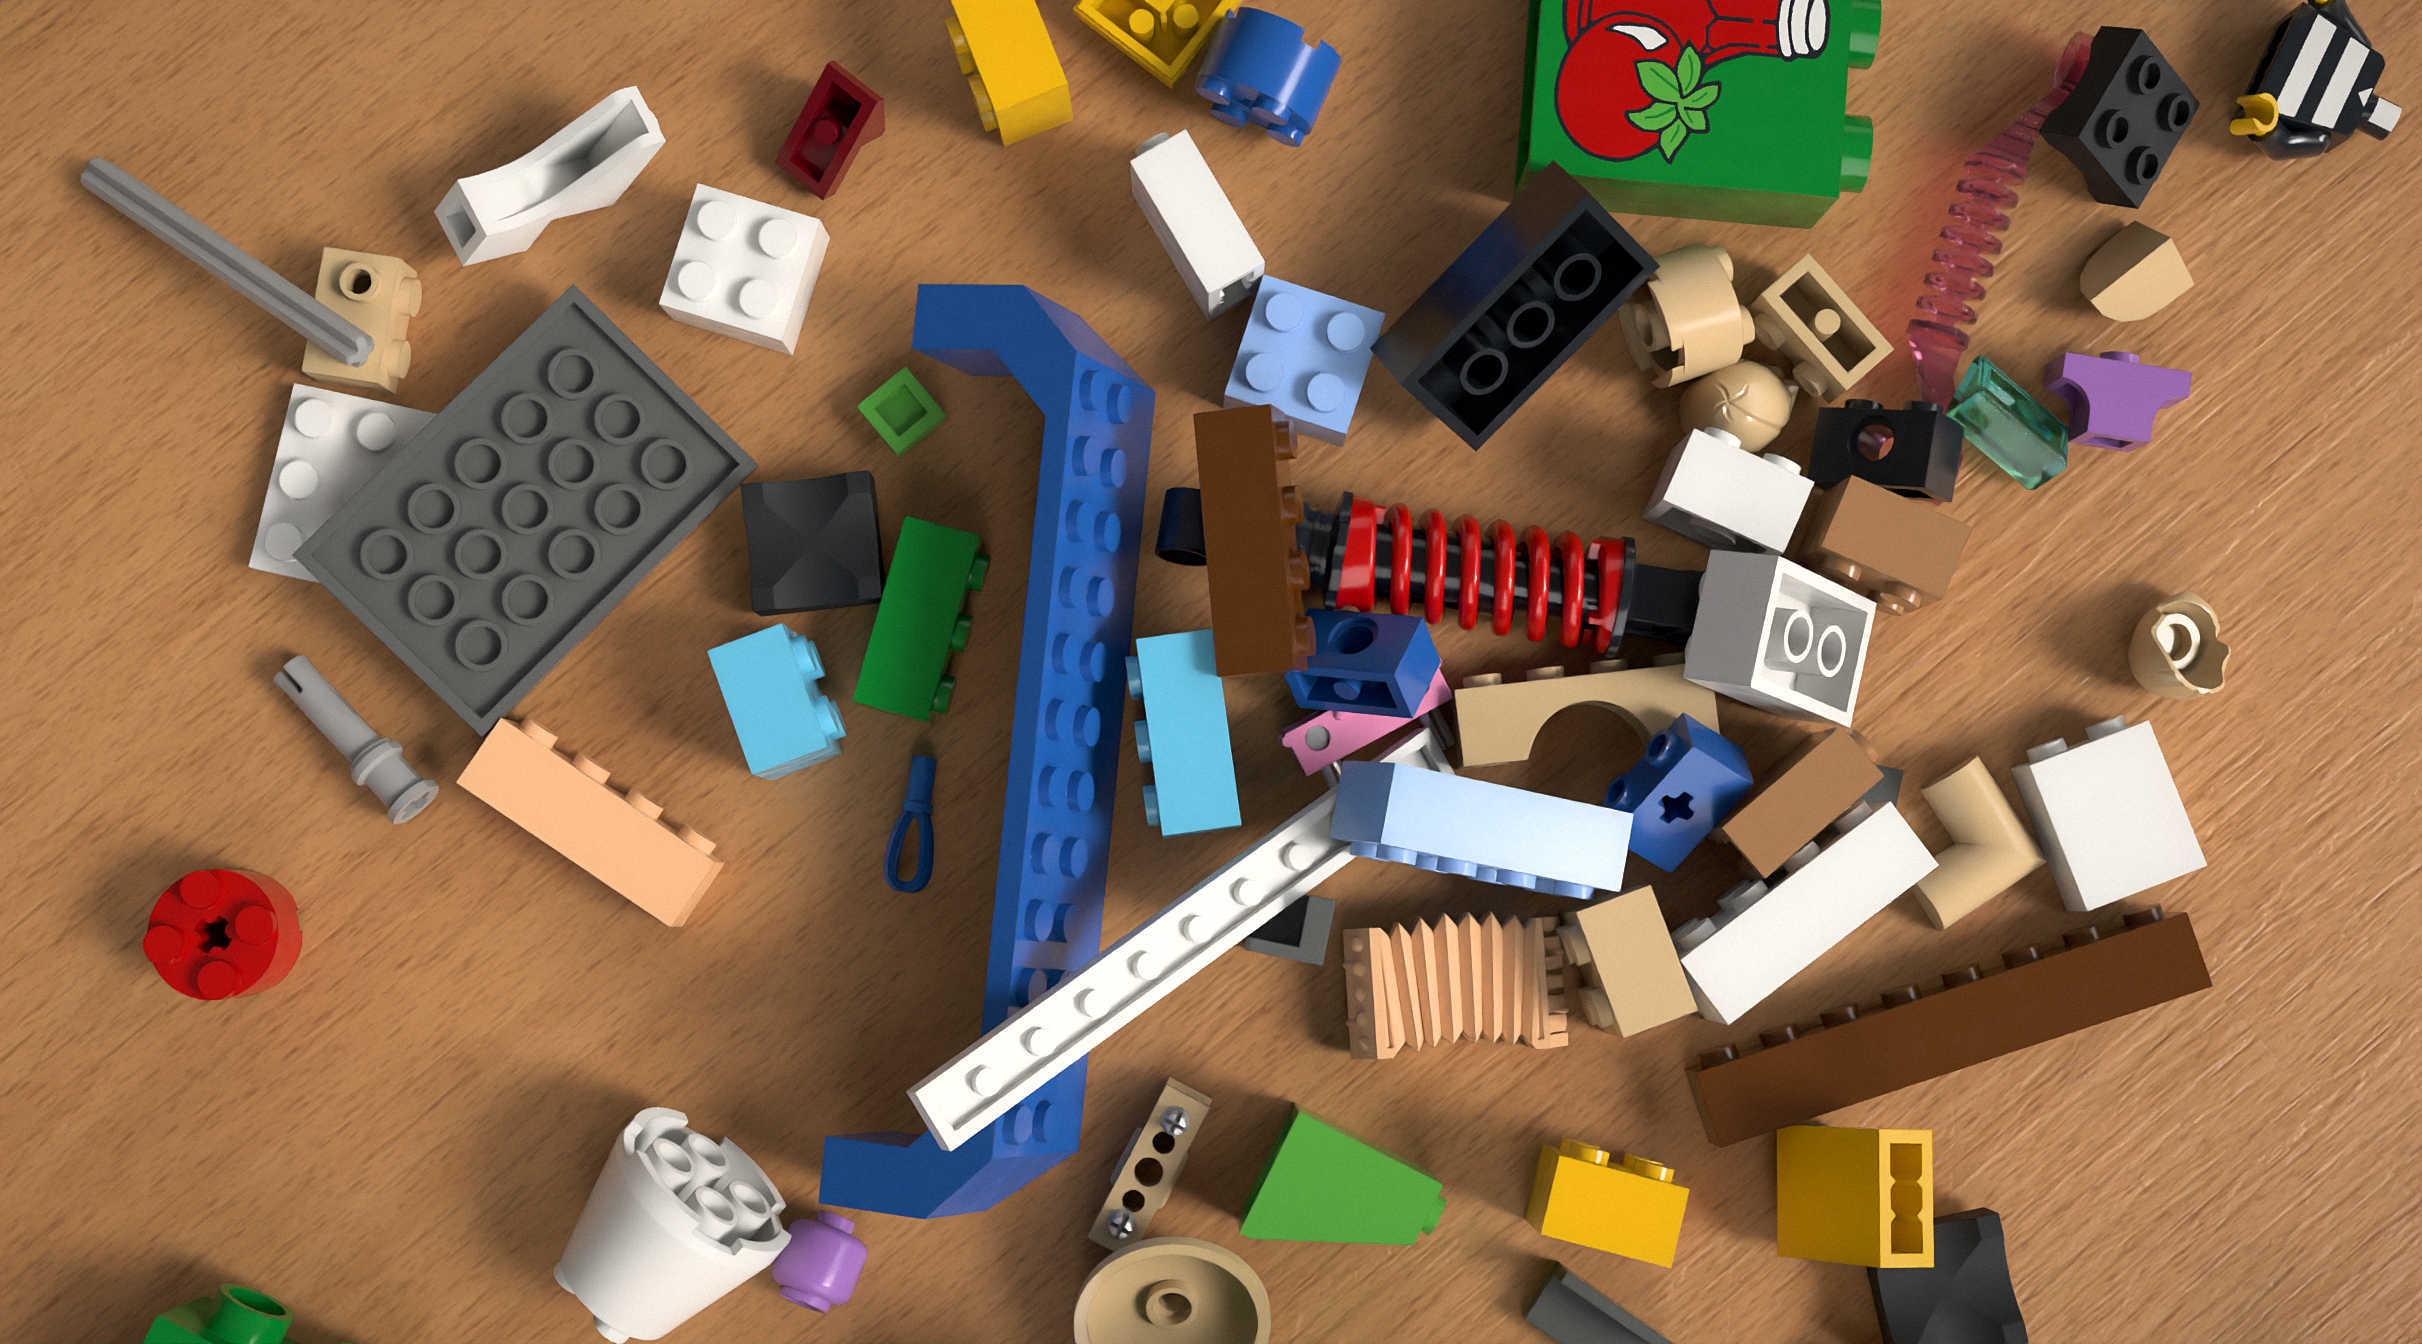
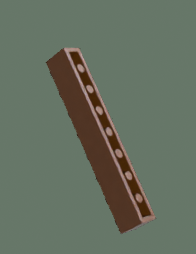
M2160 903L2140 907L2122 914L2125 925L2104 932L2101 929L2100 923L2079 927L2062 934L2064 945L2043 952L2039 943L2021 946L2002 953L2001 956L2004 964L1988 970L1981 971L1979 963L1960 966L1941 973L1944 984L1920 991L1918 983L1902 985L1882 992L1880 996L1883 1004L1859 1011L1857 1003L1841 1005L1821 1012L1819 1015L1823 1024L1799 1031L1796 1022L1788 1023L1759 1033L1761 1044L1740 1051L1737 1050L1735 1042L1704 1050L1698 1053L1700 1064L1685 1068L1684 1070L1708 1142L1723 1148L2213 987L2188 913L2163 912Z

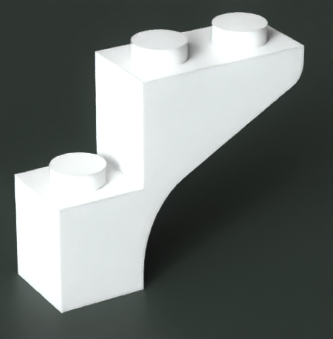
M637 86L620 89L610 94L523 157L489 172L458 179L434 213L463 266L527 251L551 220L614 205L666 140L660 131L655 115L648 109Z

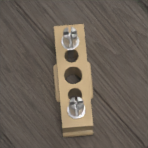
M1169 1077L1144 1127L1135 1129L1110 1176V1183L1113 1186L1086 1238L1112 1252L1141 1241L1156 1210L1164 1207L1189 1159L1187 1150L1210 1108L1211 1098ZM1165 1131L1174 1137L1175 1143L1170 1149L1162 1150L1155 1146L1153 1138L1159 1132ZM1151 1157L1160 1162L1163 1167V1173L1159 1179L1147 1182L1138 1177L1135 1166L1143 1158ZM1130 1190H1137L1143 1194L1145 1201L1139 1207H1132L1125 1203L1124 1194Z

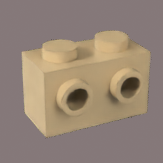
M324 247L315 299L371 336L375 346L374 350L368 355L367 362L361 367H354L342 363L307 339L302 372L323 384L396 394L399 378H405L411 361L410 343L406 341L409 318L410 316L415 317L421 305L422 286L420 280L417 279L418 272L397 257Z
M1809 253L1760 294L1747 308L1753 319L1755 335L1771 350L1779 348L1795 366L1792 369V373L1799 385L1815 398L1821 395L1828 404L1847 391L1894 350L1889 342Z

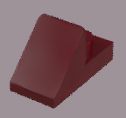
M836 61L828 62L774 163L821 200L835 195L861 146L884 134V99Z

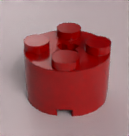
M232 869L195 870L173 883L158 899L151 913L147 933L143 939V950L162 979L183 995L207 1001L252 996L275 987L289 974L297 962L302 948V931H299V921L296 913L298 908L290 892L277 880L263 873ZM224 923H228L224 933L231 938L230 944L226 946L222 943L224 935L221 933Z

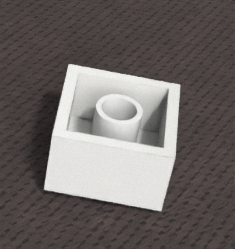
M698 183L659 305L675 321L793 356L830 237L820 219Z
M1706 427L1704 432H1701L1694 428L1671 450L1642 518L1713 550L1780 556L1787 547L1814 485V481L1800 476L1801 467L1789 459L1766 453L1762 459L1740 449L1741 440L1726 431Z

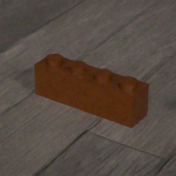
M1272 404L1195 413L1193 418L1217 677L1242 679L1308 672L1307 656L1315 655L1316 635L1311 616L1303 617L1301 590L1309 589L1310 570L1307 555L1304 550L1297 551L1295 525L1303 524L1304 506L1301 490L1298 485H1291L1289 460L1296 459L1298 455V442L1294 423L1291 419L1285 420V413Z

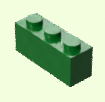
M905 515L853 702L860 706L929 725L934 724L937 712L942 714L948 713L957 681L956 677L948 676V671L954 651L965 652L974 622V616L965 614L971 590L982 592L991 562V555L982 553L984 542L979 535Z

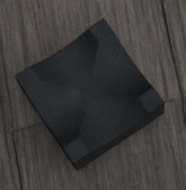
M2101 26L2090 44L2091 53L2083 76L2070 95L2048 114L2038 132L2050 146L2066 156L2081 171L2087 181L2088 192L2098 203L2139 209L2185 129L2190 125L2200 103L2143 29Z
M868 470L804 480L740 484L749 546L753 612L764 617L879 604L881 602L885 588V576L875 481Z
M1982 1207L1933 1218L1934 1267L1877 1268L1866 1266L1884 1344L2029 1343L2025 1323L2009 1275L2004 1246V1233L1998 1212Z

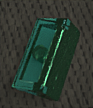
M1981 355L1976 357L1951 399L1945 415L1965 427L1963 436L2022 486L2031 491L2035 490L2067 468L2069 428L1986 357Z

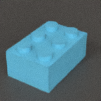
M1213 629L1136 639L1138 655L1127 656L1125 660L1130 696L1132 700L1144 699L1147 720L1134 721L1140 764L1153 762L1155 785L1143 786L1149 827L1161 825L1164 839L1240 828L1241 818L1221 677H1217Z

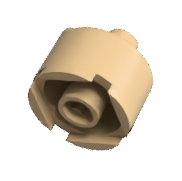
M1694 243L1652 257L1660 267L1628 298V302L1623 303L1618 308L1626 343L1640 370L1645 371L1653 368L1659 378L1651 383L1657 388L1664 389L1736 364L1741 357L1743 345L1753 342L1755 339V327L1747 308L1738 304L1731 284L1733 266L1724 247L1717 245L1708 248L1703 244Z

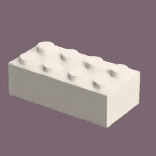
M1862 800L1853 806H1849L1822 830L1823 833L1807 842L1767 878L1757 879L1751 883L1748 879L1743 880L1716 900L1721 910L1710 919L1705 918L1699 921L1695 917L1670 934L1698 1012L1705 1020L1727 1025L1731 1024L1939 866L1891 801L1867 804L1865 800Z

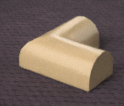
M1978 755L1970 756L1920 789L1954 841V844L1933 857L1939 866L1910 887V890L1937 931H1943L2048 862Z

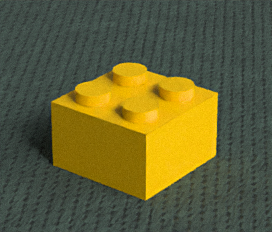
M950 0L954 16L944 19V23L962 74L965 75L973 71L975 75L968 77L967 80L973 94V102L985 132L997 128L1002 143L1006 147L1073 121L1068 82L1035 0Z
M1562 1137L1560 1148L1546 1144L1542 1145L1525 1215V1220L1541 1235L1671 1268L1690 1191L1689 1188L1672 1179L1674 1169L1663 1166L1662 1162L1625 1153L1623 1164L1608 1161L1610 1152L1601 1150L1597 1145L1567 1137Z

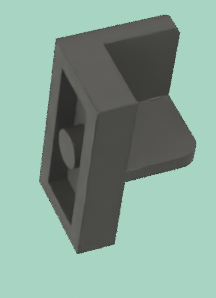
M1312 895L1301 896L1246 936L1242 948L1248 951L1323 966L1336 900Z

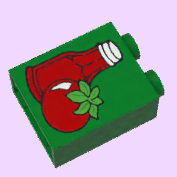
M1529 0L1514 200L1554 160L1583 186L1607 212L1811 229L1839 199L1840 192L1861 193L1867 181L1873 150V123L1870 116L1845 114L1848 68L1868 70L1873 63L1881 28V0Z

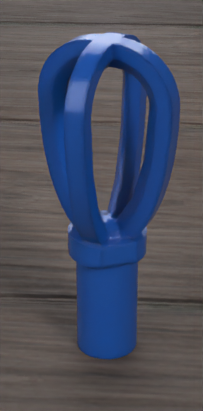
M912 756L906 799L902 805L903 812L899 815L892 828L883 861L885 881L895 891L917 893L927 886L931 878L934 836L929 816H932L933 813L931 798L937 766L936 759ZM918 819L920 829L918 870L911 881L905 882L898 878L897 867L906 832L912 820Z

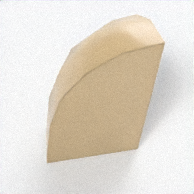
M2135 220L2107 241L2088 260L2080 275V291L2089 304L2103 316L2120 322L2143 320L2164 309L2195 285L2172 238Z

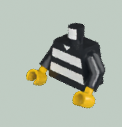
M2308 0V4L2305 2L2300 3L2278 21L2244 95L2237 97L2239 105L2229 124L2230 132L2234 135L2247 134L2248 138L2272 160L2317 157L2323 152L2328 153L2348 140L2355 129L2382 141L2389 135L2400 117L2401 106L2373 93L2385 67V60L2380 53L2372 49V43L2351 13L2345 0Z

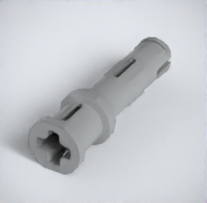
M306 655L297 656L283 666L289 675L285 672H278L273 679L274 684L287 694L351 763L349 768L351 779L357 786L366 785L389 809L387 818L393 824H403L423 811L436 797L439 791L438 784L433 779L424 780L402 757L403 747L397 741H392L388 737L380 738L311 664V660Z

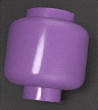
M819 1210L815 1221L798 1219L792 1222L787 1229V1232L792 1235L791 1240L776 1257L771 1270L773 1279L782 1286L779 1296L794 1304L824 1314L828 1313L830 1305L838 1306L847 1303L852 1297L868 1254L864 1243L852 1235L856 1224L842 1216Z

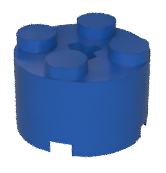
M1240 7L1235 17L1232 10L1228 9L1221 20L1196 76L1195 91L1204 98L1214 102L1210 113L1220 121L1234 127L1244 128L1248 120L1266 128V134L1274 140L1290 147H1300L1304 136L1311 133L1339 70L1341 58L1322 39L1317 51L1300 40L1305 29L1287 19L1250 7Z

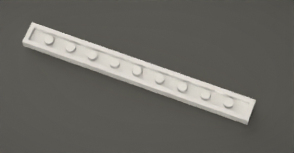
M1429 727L1415 729L1370 761L1399 763L1455 775ZM1339 784L906 1091L940 1148L947 1151L954 1150L1356 856L1349 855L1352 842L1329 838Z

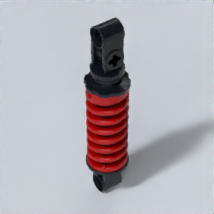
M1174 487L1166 490L1155 548V555L1160 559L1183 566H1207L1200 489ZM1346 491L1343 492L1335 510L1312 509L1309 506L1310 501L1303 500V524L1295 525L1297 551L1304 550L1307 555L1310 570V586L1321 589L1324 611L1342 610L1346 606H1354L1359 612L1373 613L1379 597L1390 599L1389 609L1392 615L1403 614L1409 616L1413 603L1424 604L1423 617L1425 622L1433 626L1441 624L1446 608L1458 610L1457 622L1459 628L1469 632L1476 628L1480 614L1491 615L1492 632L1496 636L1505 637L1511 631L1515 610L1527 612L1525 635L1531 642L1542 641L1549 615L1562 617L1559 641L1563 647L1567 648L1575 647L1578 644L1582 621H1588L1592 626H1584L1581 643L1592 645L1596 652L1608 658L1615 657L1624 635L1666 641L1670 644L1686 648L1687 641L1693 632L1698 610L1700 580L1705 571H1680L1637 564L1635 539L1632 537L1623 536L1621 539L1606 536L1598 537L1591 540L1584 554L1581 539L1574 531L1566 530L1559 533L1549 549V541L1545 530L1541 526L1531 525L1522 531L1515 545L1513 528L1506 520L1498 519L1492 522L1485 531L1484 536H1481L1477 519L1471 514H1463L1455 520L1450 531L1446 530V522L1442 512L1438 509L1430 508L1423 512L1417 525H1412L1411 512L1405 504L1395 503L1389 507L1385 514L1386 506L1374 505L1370 498L1354 496L1352 492Z

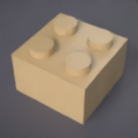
M1651 885L1627 886L1620 889V892L1614 891L1595 898L1593 901H1587L1559 912L1564 926L1556 928V936L1559 938L1561 948L1564 951L1563 956L1568 965L1576 963L1581 970L1586 987L1578 989V995L1591 1026L1598 1024L1603 1029V1032L1626 1038L1698 1011Z

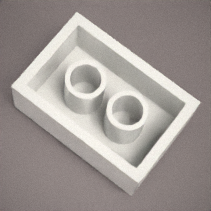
M1710 550L1707 569L1699 584L1700 600L1693 632L1685 648L1686 664L1683 678L1785 719L1850 728L1877 603L1780 556Z

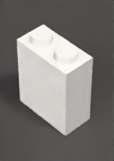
M1186 129L1173 137H1170L1168 132H1163L1141 144L1135 151L1137 157L1130 161L1132 195L1207 321H1210L1258 293L1264 275L1265 261Z
M2123 715L2101 721L2085 728L2088 740L2069 747L2066 746L2063 737L2026 750L2030 762L2011 768L2067 911H2090L2207 866L2149 720L2126 725Z

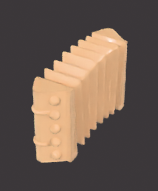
M1485 911L1478 922L1469 912H1462L1456 923H1454L1445 912H1440L1431 928L1421 917H1415L1408 932L1399 922L1394 921L1388 935L1381 928L1377 927L1343 929L1345 962L1342 963V967L1345 968L1348 1020L1345 1024L1349 1026L1351 1059L1394 1058L1404 1043L1419 1053L1423 1041L1429 1047L1435 1048L1441 1037L1454 1045L1461 1033L1469 1042L1476 1044L1482 1033L1488 1042L1494 1044L1498 1037L1501 1036L1505 1044L1512 1047L1519 1036L1528 1047L1533 1049H1550L1569 1045L1568 1032H1566V1013L1569 1011V1008L1565 1003V993H1563L1564 975L1561 970L1563 968L1562 955L1564 951L1555 932L1556 928L1560 927L1559 916L1527 918L1522 925L1515 914L1508 915L1500 924L1492 911Z

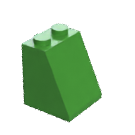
M1294 1102L1237 1217L1239 1233L1250 1239L1414 1245L1420 1231L1427 1235L1433 1232L1443 1213L1447 1200L1440 1196L1443 1184L1432 1171Z

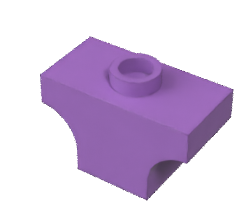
M2065 352L2046 364L2043 389L2058 395L2067 406L2070 416L2067 443L2131 452L2151 442L2153 421L2159 408L2167 409L2189 397L2192 372L2139 364L2140 357L2127 352H2103L2100 354V358Z

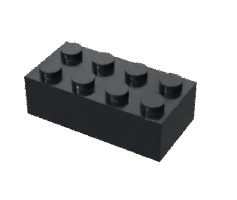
M1552 160L1370 349L1402 387L1473 450L1477 451L1618 310L1660 265L1583 186L1558 163Z

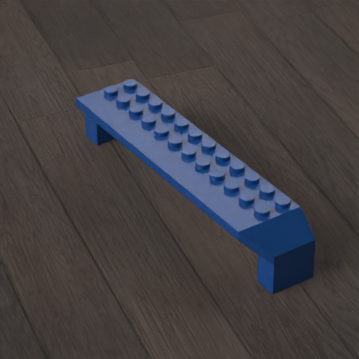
M918 284L912 349L970 376L1015 377L1045 415L980 1036L982 1038L1099 954L1127 681L1125 657L1129 656L1156 392L1079 315L1025 285ZM1089 1051L952 1151L942 1150L929 1129L922 1135L881 1131L825 1136L818 1203L924 1220L988 1210L1079 1151Z

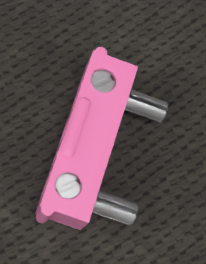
M1438 667L1413 719L1418 717L1423 728L1429 727L1441 750H1445L1446 748L1427 713L1429 711L1445 744L1448 747L1452 746L1455 739L1438 706L1454 697ZM1317 710L1281 729L1277 739L1282 745L1290 749L1302 773L1309 776L1321 770L1328 786L1332 789L1338 785V782L1329 767L1330 764H1332L1340 780L1342 770L1341 758L1413 719Z

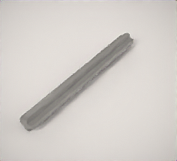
M100 157L93 158L87 162V169L80 175L83 187L342 363L361 367L367 362L368 355L374 350L375 346L371 336L112 162L104 161Z

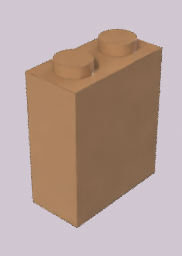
M1842 726L1812 733L1760 777L1704 839L1739 880L1765 879L1885 776L1874 764L1879 759V756L1869 741L1854 729L1847 733Z

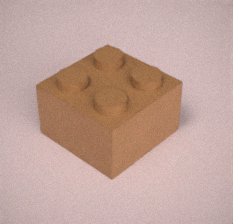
M1851 475L1821 495L1793 563L1805 567L1809 571L1842 587L1846 585L1867 594V599L1877 603L1876 610L1893 616H1901L1903 611L1910 613L1943 599L1973 527Z

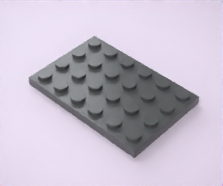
M573 284L304 542L292 556L481 737L485 738L493 730L500 718H505L758 468V464Z

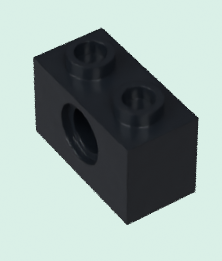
M1847 399L1845 400L1844 408L1819 407L1807 479L1814 481L1815 486L1828 491L1844 479L1854 475L1909 500L1952 502L1965 427L1942 414V406L1925 401H1905L1903 410L1883 409L1884 406L1875 401ZM1893 437L1891 450L1886 456L1879 459V453L1883 444Z

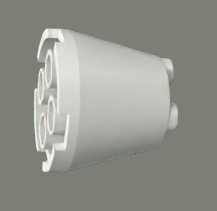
M651 1107L640 1111L619 1134L562 1253L561 1260L553 1270L557 1282L565 1290L575 1294L595 1315L594 1324L597 1330L605 1338L617 1344L625 1343L629 1337L641 1340H656L663 1337L769 1266L788 1245L792 1235L783 1230L779 1214L786 1207V1204L777 1188L763 1170L726 1136L717 1145L706 1136L686 1127L688 1119L685 1113L668 1108Z

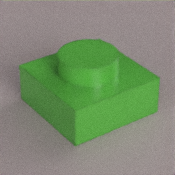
M906 366L856 406L899 458L948 419L945 412Z

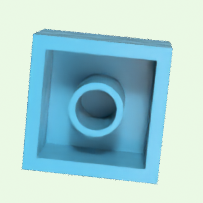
M781 623L707 651L752 775L775 780L843 754L838 739L847 736L846 726L835 700L829 701L826 695L822 696L816 679L826 676L813 640L807 641L804 634L798 635Z

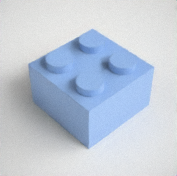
M1264 274L1226 387L1223 408L1233 409L1272 404L1285 413V420L1291 419L1293 421L1296 432L1343 447L1373 352L1370 347L1378 339L1386 313Z

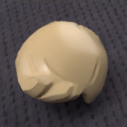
M1739 359L1736 364L1699 376L1687 385L1679 400L1680 407L1678 413L1681 417L1682 430L1687 436L1694 428L1701 432H1704L1706 427L1717 428L1740 439L1742 442L1739 447L1740 449L1749 453L1759 451L1772 442L1779 435L1781 428L1788 422L1800 385L1794 380H1786L1785 373L1780 366H1770L1768 363Z
M2186 590L2162 600L2145 612L2132 634L2128 647V661L2131 672L2145 690L2168 699L2191 700L2212 695L2224 688V671L2231 648L2220 642L2217 638L2220 625L2212 607L2200 598L2199 595Z

